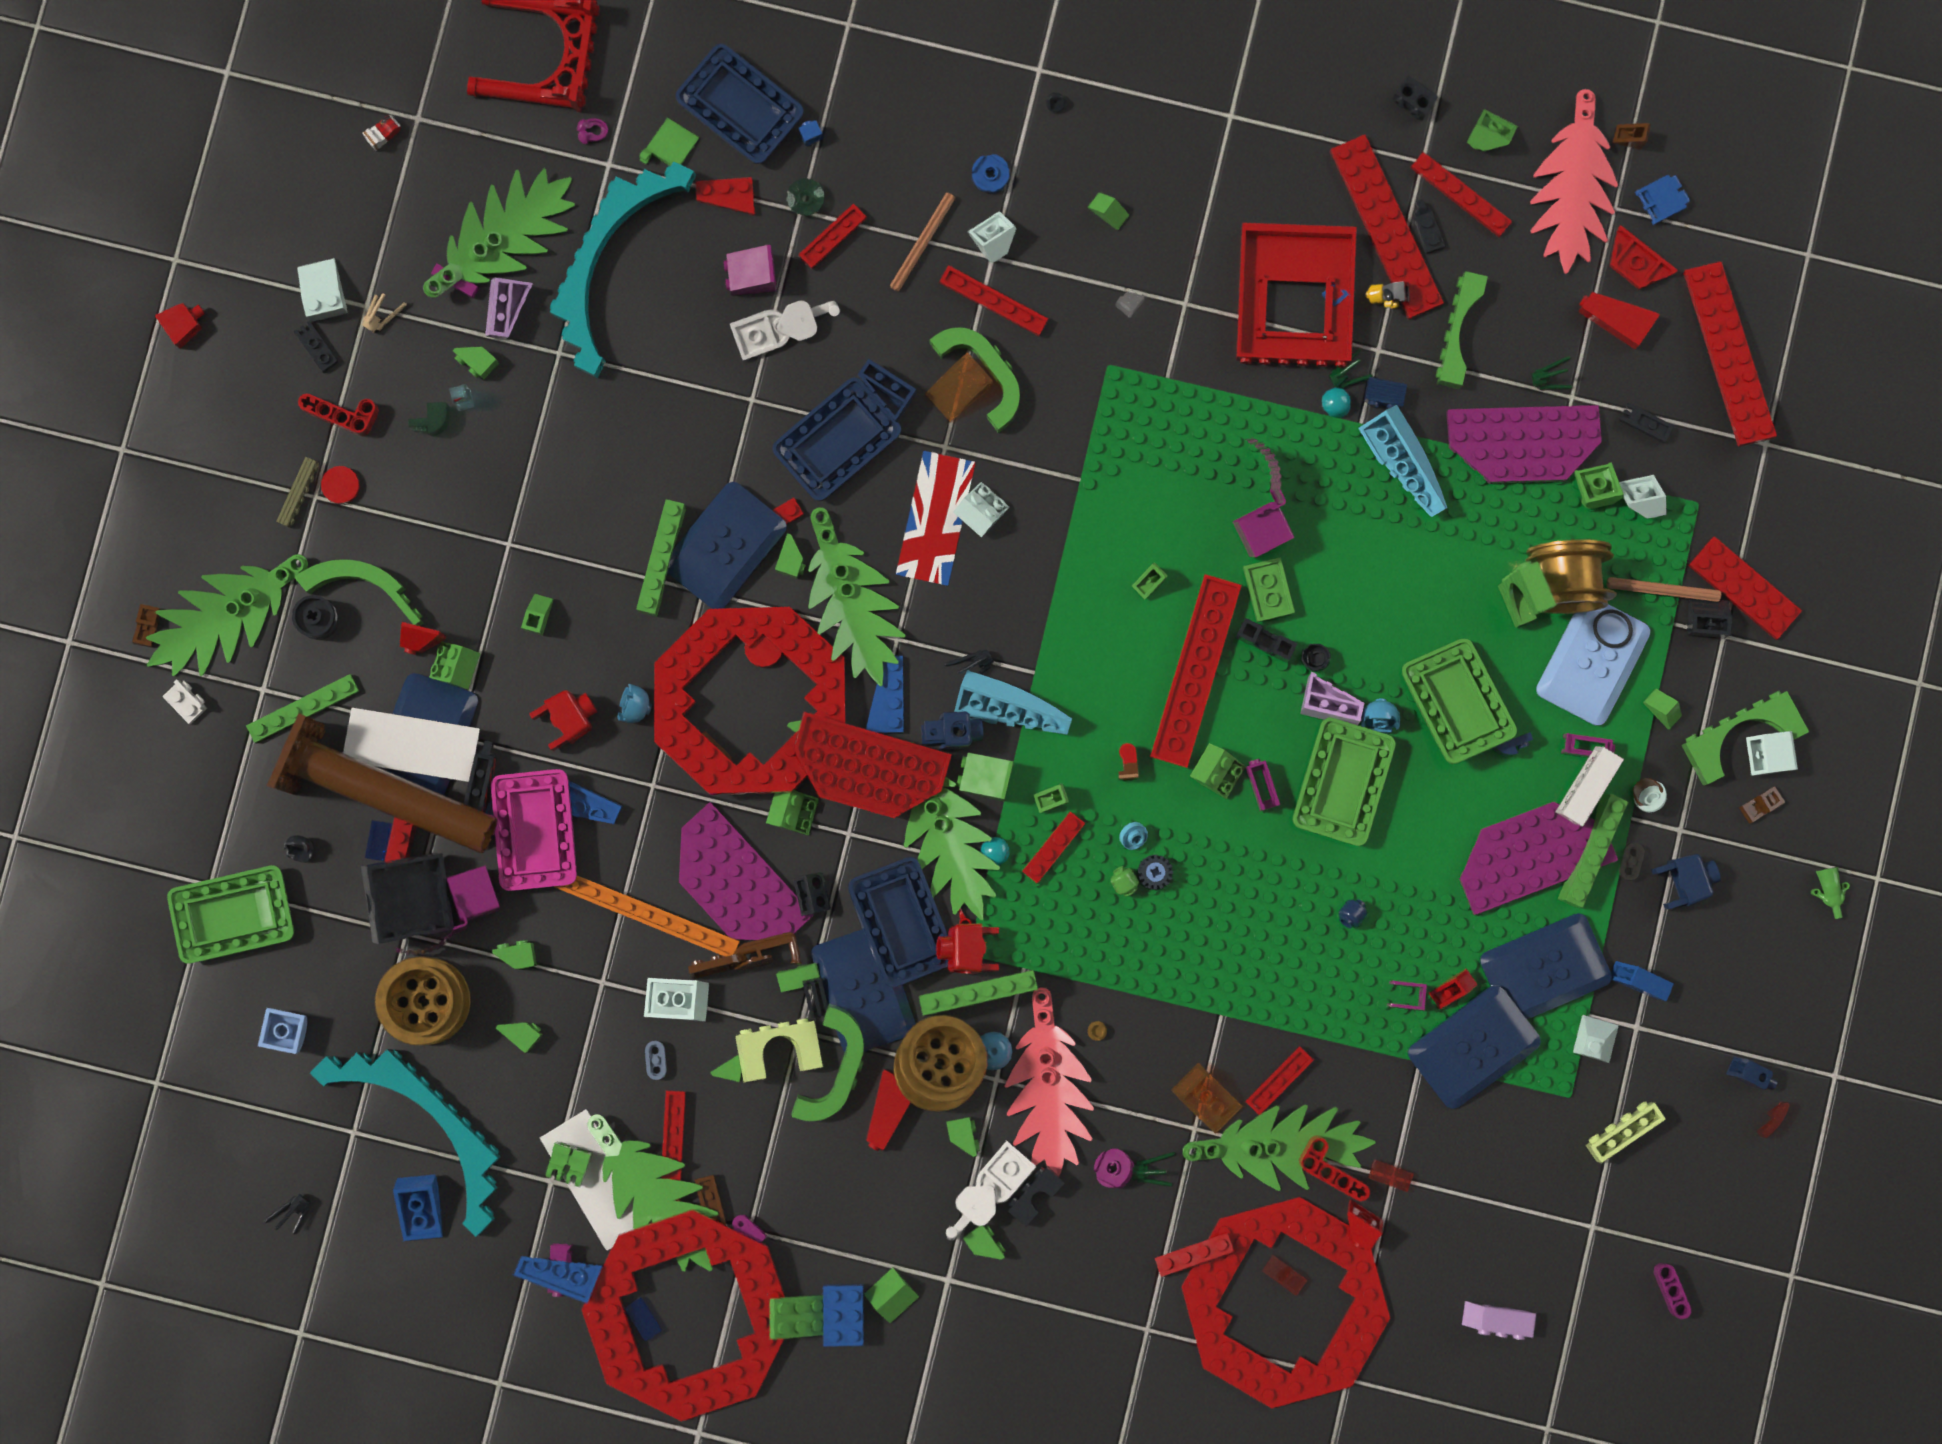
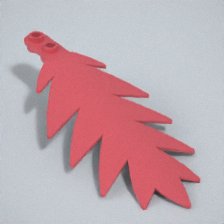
M1587 89L1579 91L1576 96L1575 123L1565 127L1552 139V143L1561 140L1565 141L1544 160L1533 175L1536 178L1562 172L1539 191L1530 204L1559 199L1538 220L1531 230V234L1559 224L1548 241L1543 256L1547 257L1559 251L1560 261L1565 274L1568 273L1573 265L1577 253L1587 262L1591 261L1590 247L1584 228L1606 243L1608 241L1604 229L1590 203L1612 215L1615 213L1608 197L1594 178L1595 176L1615 188L1618 186L1613 170L1598 145L1600 144L1607 150L1610 148L1604 135L1594 126L1595 95Z
M1040 987L1034 990L1032 994L1035 1027L1030 1029L1021 1038L1016 1049L1018 1050L1028 1044L1030 1045L1012 1069L1005 1088L1030 1078L1033 1079L1015 1099L1007 1112V1116L1035 1106L1021 1126L1013 1146L1040 1132L1032 1152L1031 1162L1036 1166L1045 1159L1047 1166L1060 1176L1064 1158L1076 1165L1079 1164L1075 1148L1066 1131L1092 1141V1137L1086 1127L1066 1104L1088 1110L1094 1109L1088 1099L1065 1076L1091 1082L1092 1079L1080 1061L1062 1043L1065 1042L1073 1046L1076 1044L1067 1032L1058 1026H1054L1051 993L1048 989ZM1042 993L1046 998L1040 999L1038 995ZM1042 1012L1047 1013V1017L1042 1018L1040 1014Z

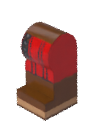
M1130 743L1123 744L1119 750V756L1123 762V771L1118 772L1119 781L1138 779L1136 749Z

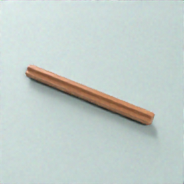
M946 193L892 281L890 286L893 290L900 291L954 202L955 197L952 194Z
M1609 577L1607 580V588L1717 602L1721 599L1720 590Z

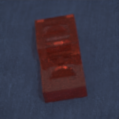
M1782 1101L1767 1112L1771 1120L1757 1130L1761 1137L1767 1138L1781 1124L1790 1106L1788 1102Z
M1374 1159L1368 1178L1408 1192L1414 1174Z
M1272 1255L1262 1270L1296 1296L1307 1282L1306 1278L1274 1255Z

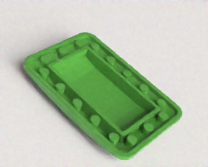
M1459 639L1409 661L1402 667V675L1447 762L1458 764L1508 742L1516 736V726L1470 640Z
M1329 717L1324 719L1318 731L1294 811L1293 823L1295 826L1355 846L1366 843L1395 749L1393 737L1336 718Z
M266 866L175 887L167 895L179 957L184 963L205 961L286 942L294 935L281 869L277 866Z

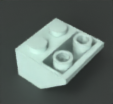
M981 482L964 497L953 512L982 537L1008 510L1009 506L994 494L988 486Z
M1792 731L1746 737L1752 776L1798 769Z

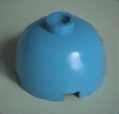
M628 684L629 687L625 688L619 704L622 707V713L618 712V720L626 723H637L645 717V714L649 715L652 704L649 703V696L645 690L636 685Z
M1376 699L1364 708L1361 726H1366L1371 730L1381 733L1392 732V728L1396 727V730L1399 729L1400 714L1396 706L1386 699Z
M985 1033L981 1036L987 1054L986 1069L992 1071L999 1070L1005 1067L1011 1060L1013 1052L1011 1043L1001 1033Z

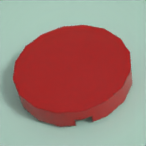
M335 466L323 475L321 490L324 496L333 503H349L358 495L360 490L357 474L350 468Z
M764 635L751 648L745 644V654L748 660L757 667H771L782 656V652Z

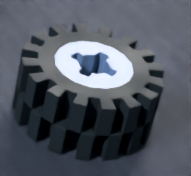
M1159 855L1146 857L1141 861L1137 870L1140 883L1151 890H1159L1167 886L1173 874L1172 865L1169 863V860Z

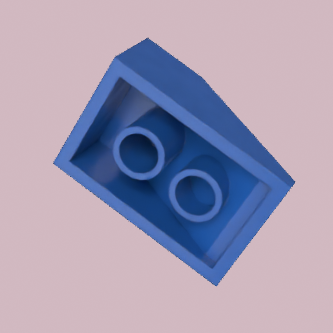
M436 1174L397 1178L393 1193L403 1241L442 1237L440 1196Z

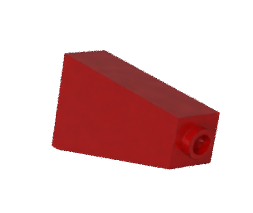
M1592 292L1589 297L1586 295L1579 303L1582 307L1578 311L1633 349L1640 345L1660 315L1657 312Z
M886 1069L882 1073L866 1140L870 1142L868 1146L876 1151H879V1149L884 1150L910 1104V1101L900 1091L895 1075Z

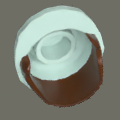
M1651 778L1641 779L1633 787L1634 802L1642 811L1648 813L1655 812L1663 807L1667 800V793L1663 784Z

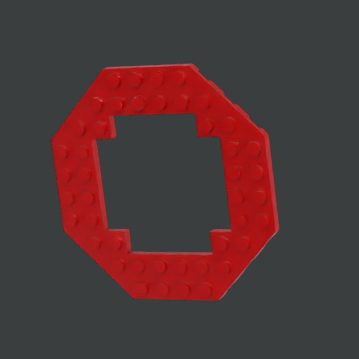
M790 607L708 609L655 662L654 742L709 795L792 793L808 777L793 750L798 731L764 765L749 753L736 766L683 716L696 703L683 689L736 636L751 648L764 635L816 684L804 697L805 701L817 711L814 715L845 723V658L840 655L832 661L833 646Z
M1301 1197L1219 1218L1208 1239L1229 1233L1235 1252L1192 1267L1181 1286L1203 1368L1270 1408L1352 1387L1390 1319L1372 1250L1367 1251L1366 1249L1358 1248L1352 1240L1349 1225ZM1280 1232L1285 1233L1345 1268L1347 1272L1338 1288L1355 1297L1317 1366L1299 1356L1290 1373L1223 1334L1232 1316L1216 1307L1253 1240L1256 1239L1272 1248Z
M691 1209L620 1233L600 1271L588 1304L585 1303L582 1308V1313L606 1384L683 1421L756 1396L784 1339H770V1298H782L785 1295L767 1245L737 1230H733L695 1209ZM705 1247L711 1266L727 1260L731 1261L755 1333L737 1339L742 1358L669 1382L664 1364L644 1369L620 1297L638 1291L633 1271Z

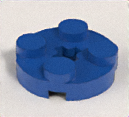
M992 154L991 156L984 155L978 158L972 168V180L975 186L981 191L990 194L1002 190L1009 180V169L1006 161L1000 156ZM994 170L995 177L988 178L986 171Z

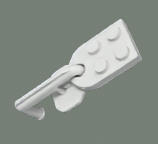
M797 301L787 305L783 313L778 310H766L730 323V327L741 357L745 360L781 347L788 341L789 337L796 340L812 337L817 331L814 317L827 312L832 316H837L840 313V309L835 301H830L810 308L809 304L805 301Z
M1006 1141L978 1174L977 1186L966 1187L957 1197L956 1206L964 1215L954 1227H949L946 1230L947 1238L951 1241L954 1240L970 1221L978 1226L987 1224L996 1213L995 1204L1007 1201L1034 1171L1036 1166Z

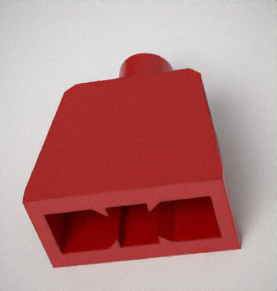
M180 303L156 314L155 317L172 342L181 349L201 330L202 327L197 319L203 316L205 312L199 304L189 310L184 303Z

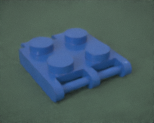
M1668 174L1635 192L1636 196L1639 195L1644 204V210L1648 211L1653 220L1651 222L1653 225L1686 209V204L1690 202L1685 190L1678 192L1682 185L1676 175L1670 178Z

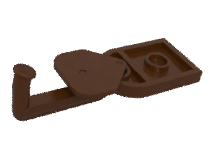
M786 932L744 943L735 950L733 955L722 957V955L713 956L710 958V961L703 962V960L694 961L691 966H688L689 974L694 980L732 969L757 968L774 962L772 955L762 956L761 951L788 944L792 956L790 963L801 965L802 962L795 935L791 932ZM757 952L758 956L747 960L746 954Z

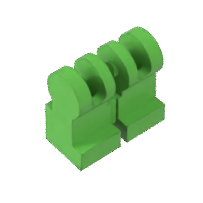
M558 1141L555 1142L546 1177L552 1178L555 1169H557L556 1180L561 1181L566 1172L565 1167L569 1165L570 1169L566 1173L565 1183L570 1184L573 1175H575V1186L580 1188L593 1152L577 1147L573 1150L574 1146Z

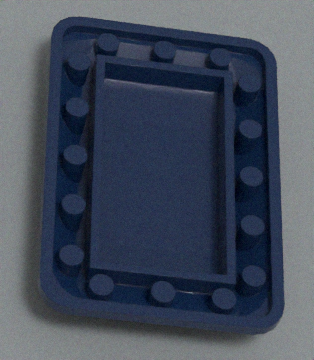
M718 44L713 47L676 92V100L682 107L755 164L763 163L803 116V108L796 100L724 44Z
M850 378L776 440L772 449L775 456L814 500L822 501L898 438L901 433V426L892 419L859 378Z
M730 482L719 492L673 549L667 573L711 609H724L785 534L787 524L780 516L739 483Z
M413 673L405 679L392 714L470 727L479 700L476 694ZM377 767L444 796L451 781L449 778Z
M908 857L850 880L848 890L886 985L897 987L948 967V960L938 959L936 954L938 937L948 935L917 859Z
M1579 913L1488 950L1480 957V964L1489 985L1501 986L1526 1019L1604 987L1610 983L1612 978L1587 918Z
M863 929L813 947L811 958L813 963H817L828 1006L832 1004L841 1007L855 1018L862 1032L863 1052L906 1036L916 1023L903 985L889 987L885 984ZM836 1030L842 1049L845 1052L847 1048L846 1038L841 1032Z
M1492 985L1413 1043L1408 1049V1056L1448 1108L1455 1109L1484 1090L1540 1046L1541 1039L1501 986Z

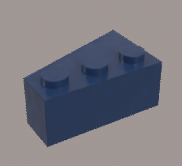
M869 358L858 373L859 379L872 392L892 419L898 422L916 396V389Z

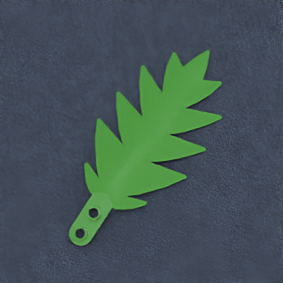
M544 168L534 180L525 199L519 170H516L510 185L505 213L495 187L491 185L486 202L483 228L474 205L470 202L463 219L458 250L454 237L451 235L447 247V260L449 264L424 283L423 290L425 294L431 298H436L461 279L471 283H488L490 281L478 273H509L525 270L526 266L504 253H546L548 251L546 248L524 235H548L568 230L542 217L561 213L575 205L572 202L561 199L572 178H564L548 184L547 173ZM444 276H448L450 280H445ZM430 286L435 287L436 291H435V292L431 291V290L429 289V287H430Z
M816 508L811 513V522L820 549L814 554L808 571H813L819 565L820 567L811 589L808 608H813L832 595L825 608L817 633H823L842 620L833 645L831 660L834 661L853 643L851 658L853 677L856 678L865 668L871 678L879 686H882L883 662L894 664L899 662L892 651L875 635L905 637V634L894 625L869 611L898 609L899 606L876 592L860 586L888 584L889 580L875 569L849 556L863 555L864 552L852 545L838 543L828 511L824 508ZM818 514L823 515V519L821 521L817 520ZM824 532L829 534L827 539H824L822 536Z
M301 554L293 555L270 572L256 566L243 565L240 567L252 576L236 574L201 576L202 579L224 595L202 591H178V594L201 611L184 609L156 611V614L182 628L163 630L146 637L147 640L160 644L147 663V666L160 665L172 661V676H176L187 664L196 649L199 675L203 676L213 656L218 637L221 640L226 662L229 663L231 661L240 635L242 620L249 646L253 647L262 630L270 601L272 612L275 616L281 604V587L307 569V559ZM297 560L301 562V567L297 566ZM283 570H284V571L286 572V574H287L286 577H283V576H282V571H283Z
M945 777L941 792L912 808L906 828L904 848H907L929 830L917 860L920 863L921 869H923L939 856L930 891L933 898L952 878L951 905L953 914L955 915L965 902L968 908L980 920H983L984 907L982 895L996 897V893L974 868L999 870L1000 866L977 849L966 844L991 841L992 837L967 822L957 819V817L980 815L981 811L959 795L944 788L956 786L955 782Z
M1303 1105L1272 1130L1279 1110V1106H1275L1256 1117L1239 1131L1238 1129L1242 1123L1240 1119L1230 1125L1219 1139L1187 1143L1183 1148V1156L1189 1161L1221 1158L1231 1172L1243 1178L1238 1166L1239 1164L1263 1183L1280 1191L1281 1188L1272 1166V1161L1291 1180L1308 1190L1309 1187L1302 1167L1299 1164V1158L1311 1137L1319 1135L1327 1141L1328 1151L1323 1160L1327 1162L1325 1158L1327 1157L1343 1165L1360 1168L1361 1165L1353 1153L1375 1144V1141L1353 1134L1360 1124L1358 1120L1342 1124L1325 1132L1338 1110L1336 1107L1321 1114L1299 1131L1308 1108L1307 1105ZM1322 1141L1314 1143L1315 1150H1320L1323 1147ZM1212 1146V1150L1207 1152L1208 1148ZM1194 1148V1152L1189 1154V1151ZM1307 1158L1304 1164L1310 1167L1313 1165L1314 1160L1313 1158ZM1323 1168L1321 1175L1324 1177L1328 1176L1331 1172L1330 1168Z
M596 1114L589 1118L587 1127L606 1154L602 1168L603 1182H607L612 1172L613 1201L617 1219L622 1217L633 1198V1229L647 1225L651 1220L653 1223L691 1209H695L707 1217L719 1214V1212L703 1206L674 1201L703 1189L702 1185L672 1179H656L685 1167L684 1163L667 1157L636 1152L650 1147L651 1144L640 1141L621 1143L603 1116ZM595 1121L599 1123L597 1128L594 1127ZM606 1136H608L610 1139V1141L607 1144L605 1143ZM705 1247L676 1257L684 1272L686 1271L689 1259L709 1271L713 1270Z

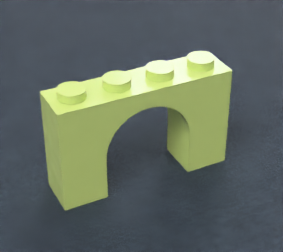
M808 1018L796 1020L797 1024L795 1025L785 1022L779 1023L778 1028L771 1029V1025L759 1027L760 1031L752 1033V1029L740 1031L741 1035L735 1037L743 1081L748 1082L766 1078L763 1049L766 1043L775 1036L785 1037L793 1043L800 1071L823 1067L815 1022H808Z

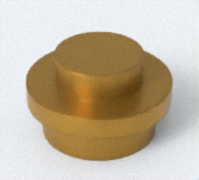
M1095 1021L1089 1025L1087 1032L1092 1040L1100 1041L1105 1038L1107 1028L1102 1022Z

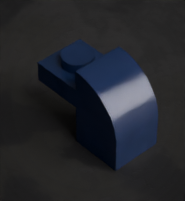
M1530 732L1492 749L1500 755L1513 756L1518 754L1515 746L1518 749L1529 745L1528 741L1533 740Z

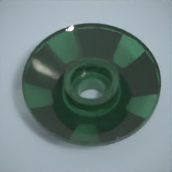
M809 178L796 180L787 191V203L791 210L799 215H812L819 211L824 203L823 189L815 180ZM804 196L809 197V200L807 202H804L802 200Z

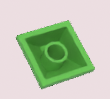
M1484 109L1467 143L1474 149L1482 151L1509 145L1517 126Z

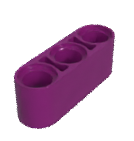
M1666 1263L1657 1264L1654 1268V1275L1669 1312L1679 1319H1686L1691 1313V1307L1675 1269ZM1664 1267H1667L1669 1271L1666 1277L1661 1276V1270ZM1671 1286L1676 1287V1293L1673 1296H1670L1668 1293ZM1679 1304H1682L1684 1307L1681 1314L1676 1312V1307Z

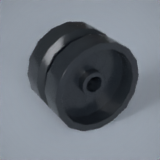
M309 595L303 597L295 604L292 610V621L298 632L310 639L322 640L328 638L336 631L339 625V614L336 607L321 596Z

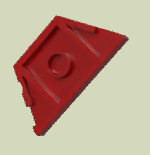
M1621 225L1618 227L1610 267L1632 285L1642 289L1677 272L1676 268Z

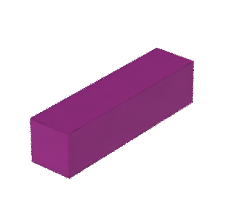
M436 263L431 272L432 276L444 267ZM444 276L445 280H450L448 276ZM462 279L452 286L473 299L479 290L475 284Z

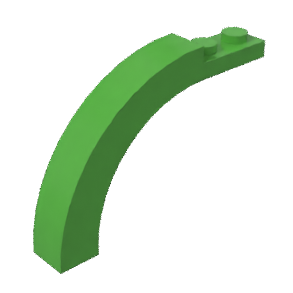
M332 560L314 565L294 577L309 594L337 580L358 579L373 583L382 588L393 599L413 625L421 626L423 624L421 621L423 616L416 608L412 610L408 605L410 600L404 594L400 595L406 589L388 573L371 564L355 560Z

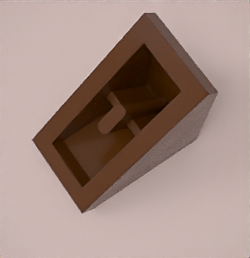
M1651 124L1617 125L1613 143L1641 150L1647 143Z

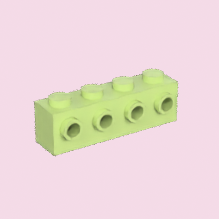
M1645 1101L1636 1107L1638 1110L1631 1114L1629 1112L1620 1118L1622 1121L1618 1124L1612 1123L1604 1129L1606 1132L1600 1136L1599 1134L1592 1136L1589 1139L1590 1143L1586 1147L1596 1162H1604L1664 1121L1665 1117L1656 1104Z

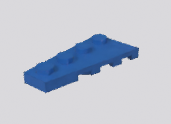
M895 656L899 662L898 664L883 662V685H876L866 730L876 733H904L903 656Z
M568 780L572 816L611 824L616 822L623 807L622 805Z
M521 1256L514 1276L588 1304L602 1266Z

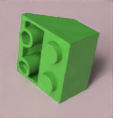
M441 642L437 650L435 662L431 667L429 678L456 687L469 689L481 653L463 646Z
M1209 743L1190 777L1227 799L1246 766L1224 749Z
M795 790L792 793L775 792L766 823L809 835L819 798Z

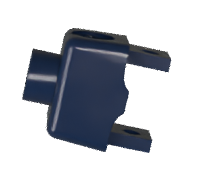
M966 711L944 712L939 716V720L924 721V725H921L922 745L941 744L939 750L942 751L966 749L973 741H983L982 719H970V714ZM953 728H959L963 733L962 737L955 736Z
M1699 854L1669 860L1666 865L1651 869L1653 875L1670 870L1679 899L1663 904L1665 910L1680 905L1683 907L1690 906L1712 897L1713 889L1711 885L1721 881L1716 863L1713 860L1703 863L1702 857Z

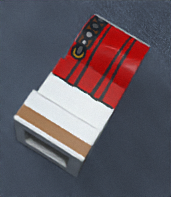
M388 115L370 130L364 131L363 135L375 151H377L401 130V126L392 115Z

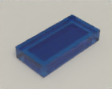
M372 820L365 858L385 861L391 823Z
M642 1297L624 1308L645 1341L662 1331Z

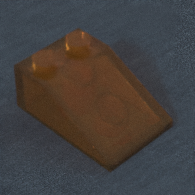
M967 352L925 395L951 422L993 385V380Z
M1197 1063L1171 1089L1215 1134L1243 1107L1200 1063Z

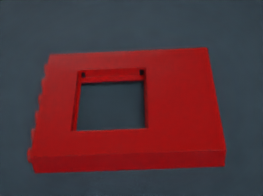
M1242 223L1236 361H1240L1242 364H1251L1252 361H1255L1262 365H1269L1271 362H1278L1279 365L1297 363L1298 366L1316 364L1318 367H1327L1328 364H1333L1338 368H1345L1351 364L1357 227ZM1267 281L1326 283L1324 333L1265 331ZM1340 290H1346L1349 295L1337 306H1334L1333 299L1334 301L1338 300L1343 295Z

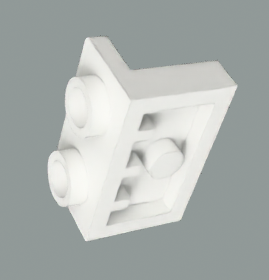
M176 679L174 681L175 685L162 697L188 724H192L207 709L204 705L205 701L198 694L194 695L190 691L192 687L186 681L181 682Z

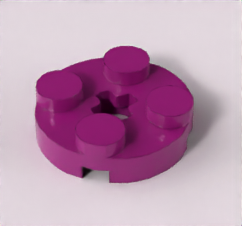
M1110 1149L1098 1156L1094 1165V1172H1096L1098 1182L1103 1186L1111 1189H1120L1130 1180L1134 1163L1125 1152L1119 1149ZM1117 1164V1171L1111 1174V1165L1115 1166Z

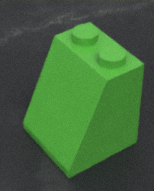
M968 753L967 757L963 756L961 768H964L963 776L959 775L956 786L960 787L959 792L1004 802L1013 761Z

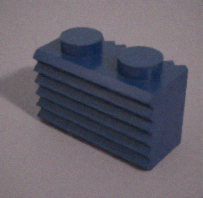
M1369 377L1364 402L1368 403L1370 407H1379L1380 405L1386 406V409L1397 405L1401 409L1404 404L1407 384Z

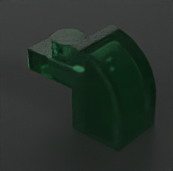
M446 402L427 403V418L408 419V426L417 433L426 432V429H428V434L431 437L441 434L449 424V405Z

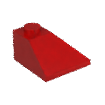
M405 622L401 624L400 647L405 649V653L415 655L416 652L423 653L446 638L440 631Z
M1351 1199L1348 1205L1347 1216L1352 1240L1358 1248L1370 1251L1382 1235L1383 1220Z

